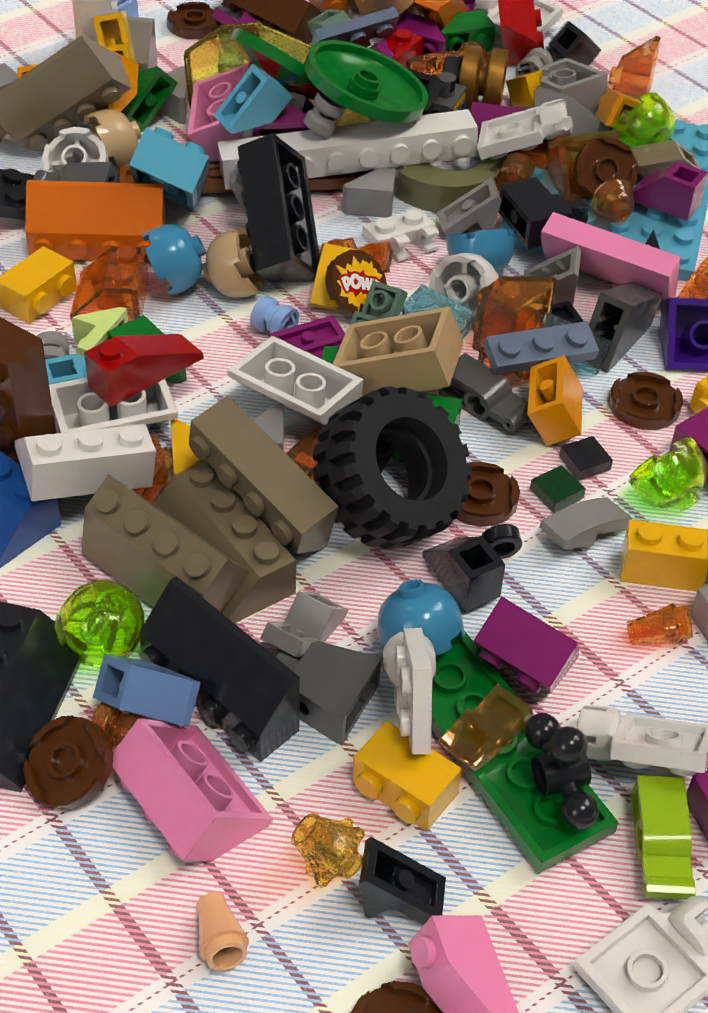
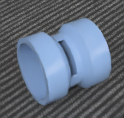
M266 295L256 302L250 316L251 326L261 332L268 330L270 333L297 326L299 322V312L297 309L289 305L280 306L276 299Z

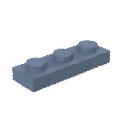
M394 6L314 31L310 47L315 43L328 40L361 45L373 38H386L394 32L399 14Z
M588 321L486 336L483 343L494 375L529 370L534 365L565 355L569 363L596 359L599 353Z

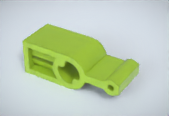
M637 775L631 795L636 853L642 866L644 897L687 900L689 897L696 895V886L691 865L692 833L684 777Z

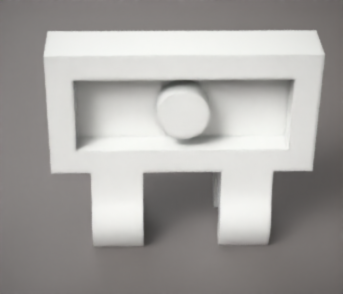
M420 208L409 209L404 213L387 218H379L376 221L362 225V236L377 252L387 250L396 262L410 259V255L404 249V246L409 245L410 242L416 241L425 253L438 250V245L433 241L432 237L438 236L439 231L435 227L436 224Z

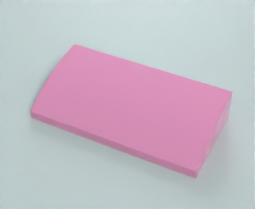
M555 212L552 213L543 227L541 241L543 252L547 259L578 246L582 249L580 272L619 286L633 281L663 294L661 301L670 297L676 298L680 256Z

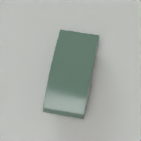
M372 281L362 311H354L350 324L399 316L408 293L402 289Z

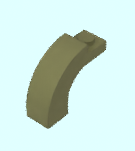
M505 155L499 159L487 158L473 168L459 171L441 169L429 163L408 165L399 171L397 199L413 207L437 213L490 177L494 179L497 188L501 187V184H504L507 178V156Z

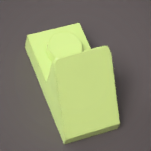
M117 307L74 316L71 322L74 343L77 345L76 353L85 357V351L107 341L108 331L128 322L127 309Z

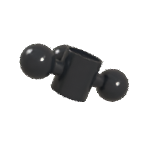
M548 713L533 715L525 725V737L532 747L544 752L533 755L531 758V770L535 785L543 797L562 792L564 799L561 803L560 813L563 821L573 829H587L596 822L599 815V807L594 797L589 793L579 790L580 787L590 785L592 779L591 767L586 755L588 750L587 739L582 731L575 727H561L559 721Z

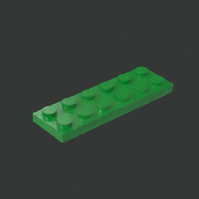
M466 632L463 638L457 636L452 639V649L436 656V672L432 678L431 729L459 767L462 768V771L536 870L541 873L615 833L619 823L618 820L589 785L580 787L579 790L589 793L594 797L599 807V815L596 822L584 830L573 829L563 821L560 813L561 803L564 799L562 792L546 797L540 794L533 779L531 758L533 755L544 752L532 747L525 737V725L533 715L497 670L478 657L481 650L476 647Z

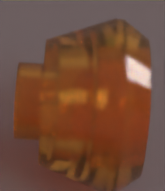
M612 179L601 184L595 190L591 200L593 212L609 222L626 220L631 215L635 206L633 188L628 181L622 179Z

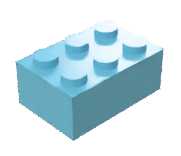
M145 127L129 164L134 183L164 184V197L194 210L209 177V156L204 154L206 150L189 141L186 142V145H183L173 140L174 135L162 128L155 127L153 131Z

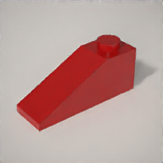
M181 334L115 336L84 352L88 387L110 407L204 359L203 352Z

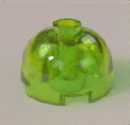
M649 92L637 98L641 103L634 107L630 113L626 109L621 113L612 131V135L615 138L621 140L629 147L671 141L675 132L676 118L672 108L658 93Z
M693 437L671 444L675 451L667 452L658 458L654 454L630 474L631 480L628 482L645 504L659 510H669L678 506L680 511H684L701 499L698 492L707 483L708 463Z
M94 580L77 587L67 597L56 613L54 628L60 644L63 646L67 642L72 650L81 655L78 661L100 669L104 654L127 658L132 655L140 643L139 632L145 623V615L140 601L129 589L109 580Z

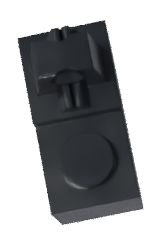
M537 177L501 184V204L498 213L508 226L514 229L515 235L526 249L542 246L541 231L553 212L587 223L589 206L584 200L563 201L558 194L551 195L550 191L543 186Z

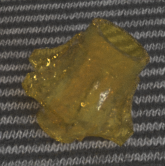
M312 812L306 815L293 831L291 843L298 848V851L304 857L306 874L310 877L314 876L315 884L321 888L326 887L335 877L351 878L362 865L363 855L359 853V844L365 837V831L360 827H353L354 821L350 818L331 820Z

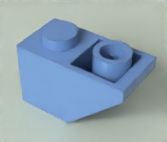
M104 654L93 698L120 710L189 727L201 682L146 660Z

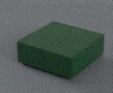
M562 465L531 479L530 490L553 512L583 499L586 488Z

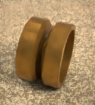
M466 45L463 61L460 65L458 84L467 88V109L470 112L472 102L478 103L479 96H483L482 103L502 105L508 61L507 49L493 48L489 52L487 67H484V51L482 47Z

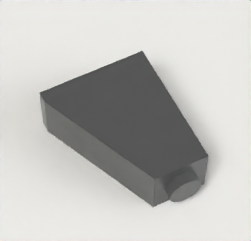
M633 281L600 292L589 323L599 353L596 359L586 360V362L605 371H610L651 327L663 294Z

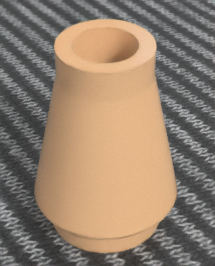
M219 892L207 893L196 904L199 913L200 956L214 970H229L237 967L245 960L249 938L227 905L225 896Z

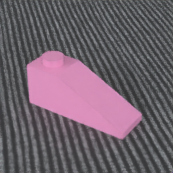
M432 915L409 941L411 959L417 968L423 988L443 1013H519L482 915Z

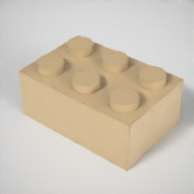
M450 306L349 324L333 365L364 379L362 396L371 391L389 386L397 389L400 387L410 388L416 392L425 390L437 391L450 386L464 341Z

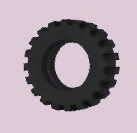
M392 386L382 387L344 406L331 415L328 423L322 426L318 434V441L320 443L314 447L313 460L318 461V466L313 468L314 481L319 482L321 489L339 506L334 522H341L345 526L343 528L345 533L353 539L361 536L360 541L371 547L380 546L383 549L404 547L445 530L451 525L452 520L458 518L464 507L462 502L467 501L470 486L466 483L471 479L472 475L471 465H467L466 457L469 456L467 444L463 445L459 437L462 432L457 424L452 425L447 418L450 414L442 406L435 407L433 405L434 400L422 393L416 396V391L405 387L397 389ZM377 439L389 444L399 454L405 465L409 483L406 498L397 494L386 483L379 470L376 459Z

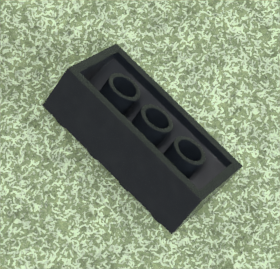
M274 133L237 146L239 154L237 168L243 182L244 191H242L241 197L247 211L248 222L246 223V231L251 239L252 254L250 255V261L253 269L271 282H314L320 261V253L305 157Z
M177 576L171 579L139 632L140 660H146L201 682L195 706L199 709L202 717L210 725L215 726L217 724L223 729L240 751L244 753L248 751L259 762H262L299 731L300 677Z
M0 601V788L21 793L26 784L23 772L25 759L29 760V754L32 750L29 745L34 735L46 723L56 718L86 653V646L41 610Z

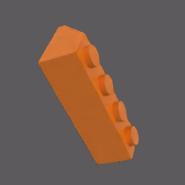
M27 180L25 234L29 256L44 246L72 261L150 263L145 248L151 244L148 240L145 241L142 238V234L166 224L164 184Z

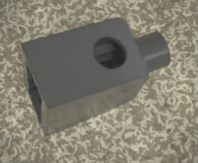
M321 641L312 642L300 660L283 653L277 654L276 658L300 677L299 720L335 743L343 745L380 685L381 658Z

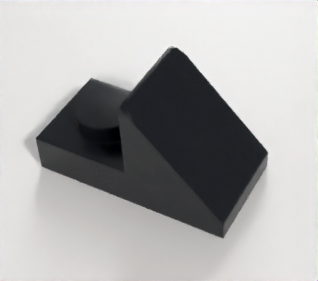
M373 837L365 840L359 887L366 918H371L389 908H393L425 924L432 915L443 914L445 876Z

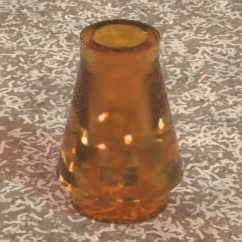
M672 603L626 622L631 645H682L683 640L691 639L693 636L690 615L685 605L676 607Z

